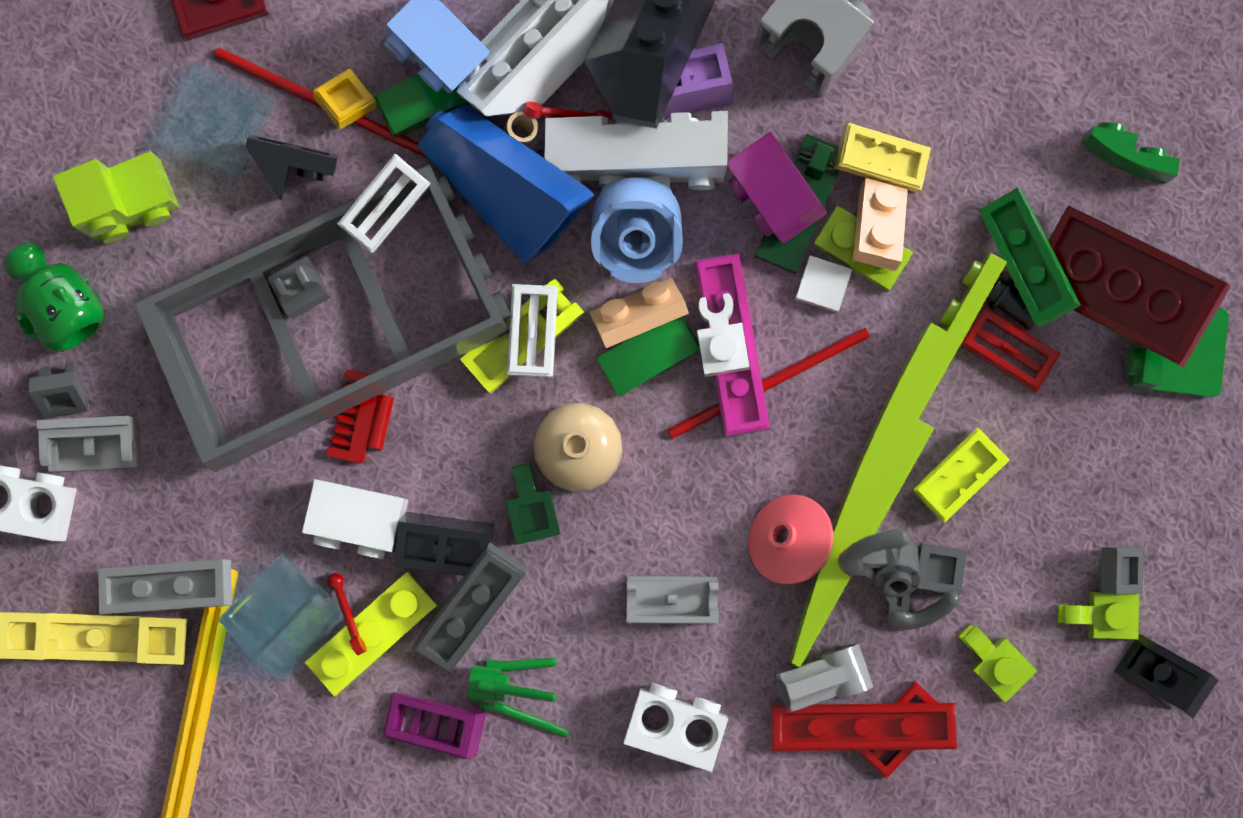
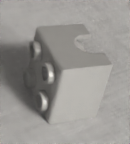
M776 0L760 20L755 47L773 60L778 52L787 44L802 43L808 46L815 55L814 60L811 62L814 69L804 85L818 96L824 97L863 49L874 25V20L870 18L872 12L860 0Z

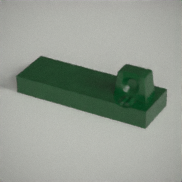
M806 133L794 165L824 207L839 172L838 169H834L839 147ZM818 221L785 244L781 243L775 233L769 237L764 235L754 258L796 275Z

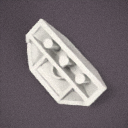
M521 0L481 41L490 53L459 84L457 93L485 116L523 111L528 101L542 105L584 62L604 22L608 0Z

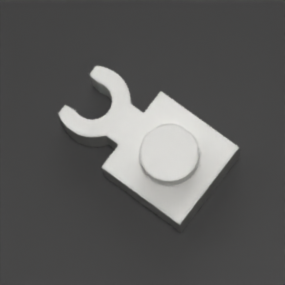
M729 293L723 294L725 307L720 313H712L708 310L706 297L699 300L700 316L710 327L697 330L705 377L745 371L750 368L742 323L729 325L728 322L733 313V300Z

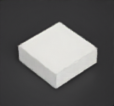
M809 256L795 300L838 313L852 269Z

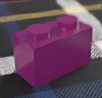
M771 131L727 161L728 167L735 175L728 180V183L742 203L749 198L753 201L759 211L754 213L752 217L766 237L775 233L781 243L785 244L827 214L817 196Z

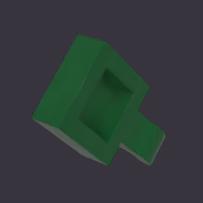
M531 462L513 466L512 471L519 498L507 500L506 504L516 545L560 535L561 532L551 490L537 493Z

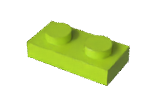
M837 206L813 246L889 292L913 255V252L903 247L902 262L896 271L854 261L853 252L857 217Z

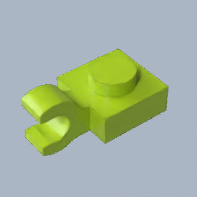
M1089 592V606L1057 605V623L1089 624L1090 638L1139 639V594Z
M971 624L957 636L979 658L970 669L1004 703L1037 672L1006 638L1002 637L993 645L977 626L973 627Z

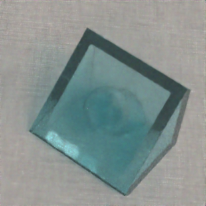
M283 552L236 599L232 606L219 617L221 624L253 662L285 680L344 620L339 603Z

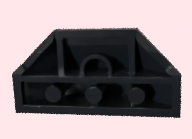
M614 0L584 60L586 68L607 104L614 121L657 129L716 0Z

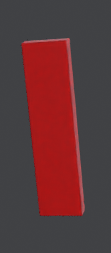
M955 703L815 704L793 712H789L785 705H771L772 751L957 750Z

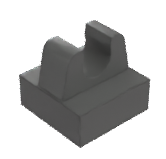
M307 256L268 277L286 315L291 319L331 298L313 261Z
M72 362L66 363V371L63 373L52 374L49 366H45L40 369L38 377L29 378V394L43 418L88 411L87 393L82 386L80 375Z

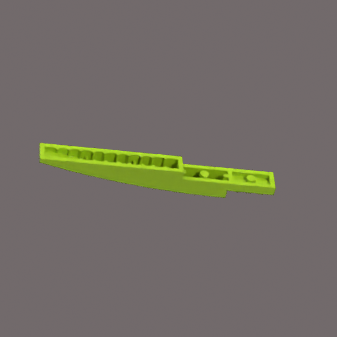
M992 253L982 263L974 260L961 282L968 287L961 301L952 299L940 319V322L946 325L945 329L933 323L928 324L924 328L874 425L833 522V546L830 556L822 569L814 576L789 658V662L799 668L851 576L843 573L839 567L838 558L840 553L860 539L876 534L934 430L932 426L919 420L1007 263Z

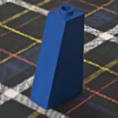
M465 104L448 113L445 109L440 110L432 116L425 125L428 132L417 146L524 264L547 251L594 196L586 186Z

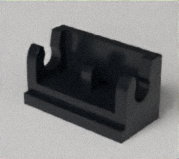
M406 512L398 525L394 566L464 576L487 544L491 543L495 524Z

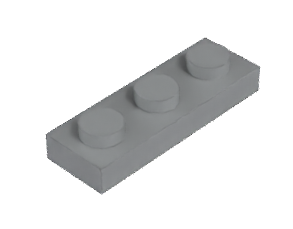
M219 559L98 569L99 614L110 615L232 606L231 560Z

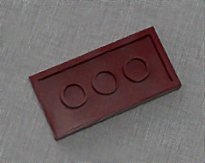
M1069 205L1048 239L1081 305L1073 311L1184 368L1231 287L1227 282Z

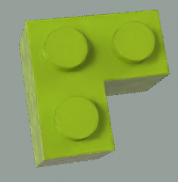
M151 151L109 168L97 159H93L53 176L72 226L96 241L103 240V243H113L124 239L129 235V228L142 223L147 227L161 224L171 218L169 212L180 208L161 159Z

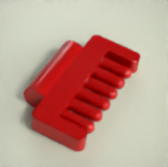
M350 369L344 373L346 379L355 382L371 375ZM345 382V383L343 384V388L346 387V386H348V385H350V384H352V383H350V382ZM379 394L358 404L360 405L359 407L354 406L341 412L355 415L357 418L337 415L335 418L337 423L353 426L354 429L336 425L333 427V432L338 435L351 437L352 440L333 436L330 442L335 446L349 448V451L329 447L326 450V454L332 458L363 464L366 460L368 447L383 450L394 397Z

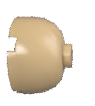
M586 403L564 404L549 412L538 425L533 441L534 460L542 475L556 487L570 492L591 491L605 484L618 469L623 453L621 434L614 420L599 407Z

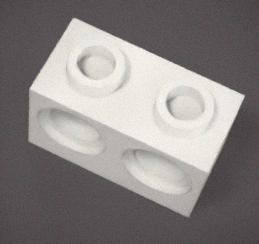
M0 465V486H3L8 493L7 503L0 509V531L51 541H66L77 489L63 486L65 477L37 472L35 481L19 478L21 469ZM47 494L52 500V510L47 517L42 518L37 511V502L41 496Z
M651 683L650 690L640 688L626 731L624 744L712 772L728 721L727 715L719 713L721 704L700 697H695L693 704L675 699L677 690ZM653 705L663 707L668 713L666 725L658 730L649 729L642 722L643 712ZM697 719L707 721L712 728L709 739L700 744L689 741L685 734L689 723Z

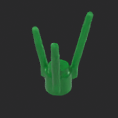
M555 658L513 661L488 659L486 667L473 665L468 684V701L480 702V709L498 712L549 733L551 732L564 738L569 735V731L563 727L498 702H505L507 695L555 702L557 700L555 693L509 685L510 675L502 674L504 671L554 667L557 665Z

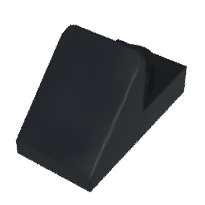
M252 134L247 137L245 146L281 201L284 197L290 166L298 168L297 175L300 177L324 181L325 174L334 176L339 156Z
M1139 634V639H1135L1114 670L1168 709L1173 707L1192 719L1219 681L1208 671Z

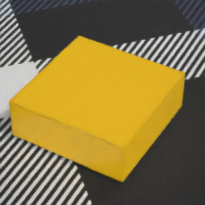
M351 69L346 70L313 90L314 99L339 130L376 108V100Z

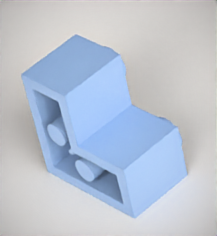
M410 0L386 24L382 32L387 38L383 43L384 47L400 63H403L406 59L413 65L417 62L422 67L418 74L437 93L442 88L448 94L451 93L490 53L440 0Z

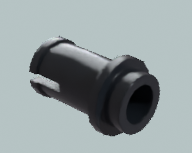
M1001 276L998 277L986 299L990 302L989 308L992 310L996 307L1020 323L1026 330H1029L1033 327L1034 322L1029 315L1022 311L1023 308L1027 309L1018 289L1013 286V279L1009 278L1006 281Z

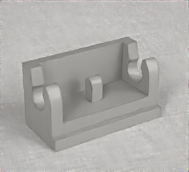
M110 416L37 420L41 466H48V472L140 468L138 418Z
M627 576L626 623L719 624V585L717 577Z

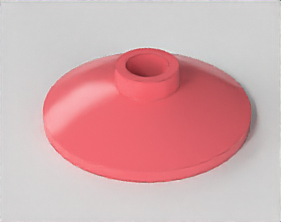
M785 495L769 502L753 521L748 540L751 560L756 569L773 582L784 585L802 583L816 575L828 560L833 546V527L826 511L814 500L802 495ZM788 529V538L785 542L779 543L781 533Z

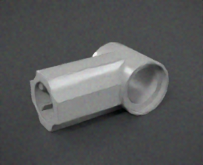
M859 643L844 646L845 649L834 653L828 651L820 655L821 659L801 665L800 668L795 667L776 674L777 688L787 710L793 712L833 697L834 699L846 698L873 688Z

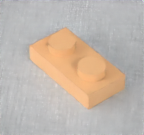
M865 177L859 188L853 252L854 261L893 271L897 270L902 262L908 188Z
M671 277L662 282L650 283L643 290L624 298L610 300L603 304L602 307L590 311V314L605 348H608L687 315L689 312L684 298Z

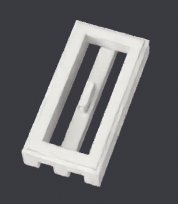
M394 154L337 224L371 253H374L431 183L397 154ZM396 168L400 169L403 172L402 176L357 229L351 224ZM413 180L417 184L416 187L372 240L369 239L365 234L409 181Z
M512 284L508 376L521 375L526 377L540 376L553 378L557 286ZM522 294L530 295L526 366L518 365ZM540 295L548 296L544 367L536 366Z

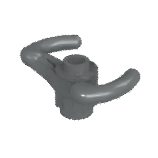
M890 530L866 536L851 544L839 555L838 563L843 573L849 576H867L876 584L877 589L884 594L888 600L886 620L896 630L918 629L933 624L947 616L960 602V596L957 592L947 591L937 602L919 611H909L910 593L918 588L921 577L918 546L913 544L911 536L906 531Z

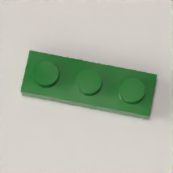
M1017 187L979 210L1002 259L1007 262L1006 267L1035 325L1041 328L1081 306L1021 189Z

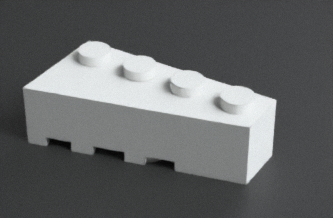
M712 111L711 121H699L696 118H692L689 112L671 113V117L663 119V122L659 123L657 129L624 122L609 125V119L604 116L546 118L545 159L580 183L581 181H599V187L603 188L610 182L641 177L656 182H663L669 187L670 182H688L689 189L712 190L715 188V183H723L727 168L728 111Z

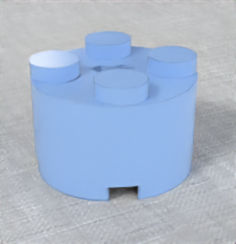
M641 177L626 178L606 184L602 188L601 194L595 201L592 210L591 249L594 258L599 265L601 263L611 272V276L620 281L645 283L659 278L664 270L672 263L673 265L676 263L681 255L683 246L681 211L675 196L672 194V190L663 182H656Z

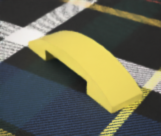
M0 612V659H63L183 665L187 619L99 614Z

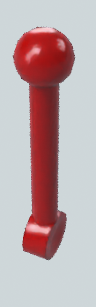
M532 101L526 102L523 113L531 118H540V116L558 118L604 116L610 122V115L605 110L591 113L542 107L540 104Z
M332 573L328 576L327 585L336 594L351 637L350 645L355 654L359 656L365 653L367 648L359 635L343 590L345 579L340 573Z

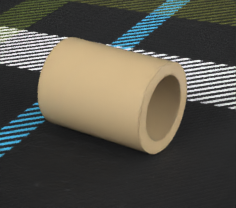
M519 111L510 116L503 131L528 147L538 132V123L535 118L528 117L523 111ZM518 125L525 128L528 137L521 138L516 136L512 131V126Z

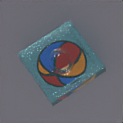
M194 62L156 142L238 180L250 156L249 151L245 147L247 137L251 134L260 135L276 100Z

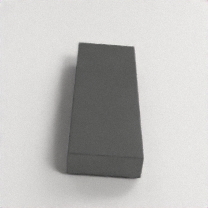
M489 542L416 639L412 649L450 674L524 577L527 567Z

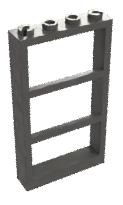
M430 165L417 170L421 176L431 183L417 202L429 196L431 197L488 319L413 355L410 354L360 243L337 224L356 200L135 303L203 465L214 472L220 471L509 333L504 319L511 316V313L501 292L498 291L491 294L485 280L493 275L482 252L473 255L467 241L473 239L474 235L463 213L455 217L449 206V203L456 200L445 176L436 178ZM397 180L381 187L351 224L358 229ZM413 180L409 181L377 221L396 211L417 184ZM341 239L397 362L320 398L265 274ZM251 281L306 406L229 442L176 316Z

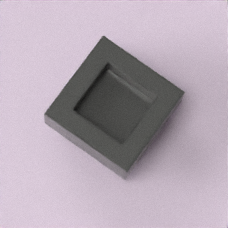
M920 543L918 556L921 581L918 589L942 593L955 591L961 595L967 550Z
M1102 547V559L1099 565L1101 593H1143L1144 548Z

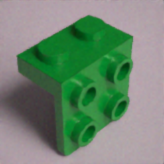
M1218 308L1184 368L1133 342V348H1130L1126 362V372L1130 375L1128 388L1208 398L1218 396L1222 389L1229 321L1228 312L1225 309Z

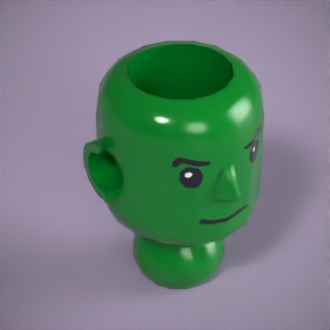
M33 242L23 243L5 256L3 265L6 273L21 283L14 297V305L19 313V316L16 318L21 330L30 340L37 338L45 349L63 352L79 345L101 327L105 317L100 303L102 298L93 292L89 285L88 277L83 279L76 269L67 264L58 263L48 266L44 250Z

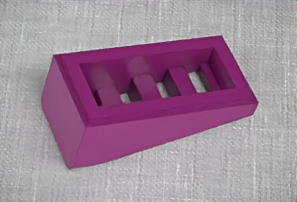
M393 692L383 737L455 757L469 759L477 756L486 712ZM407 706L414 708L409 732L401 730ZM428 711L431 712L426 736L419 733L424 712ZM447 716L449 721L445 739H437L442 717ZM462 720L465 722L460 743H456L460 722Z

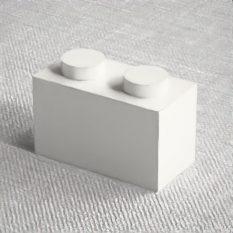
M314 479L302 533L315 535L313 540L315 545L340 549L341 541L359 545L357 554L384 559L385 551L395 552L398 525L400 519L406 513L408 499Z

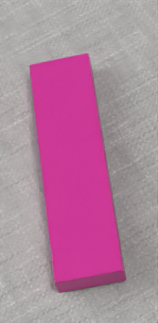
M739 254L695 261L700 297H706L708 310L712 313H720L725 307L723 294H730L733 300V313L728 322L729 325L742 323L750 366L749 370L714 376L725 437L770 430ZM705 322L706 329L710 328L709 324Z

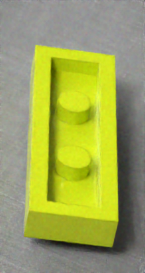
M406 572L354 618L359 635L367 648L365 653L359 656L355 654L350 645V634L347 626H345L305 663L335 697L434 610L438 604L410 572Z

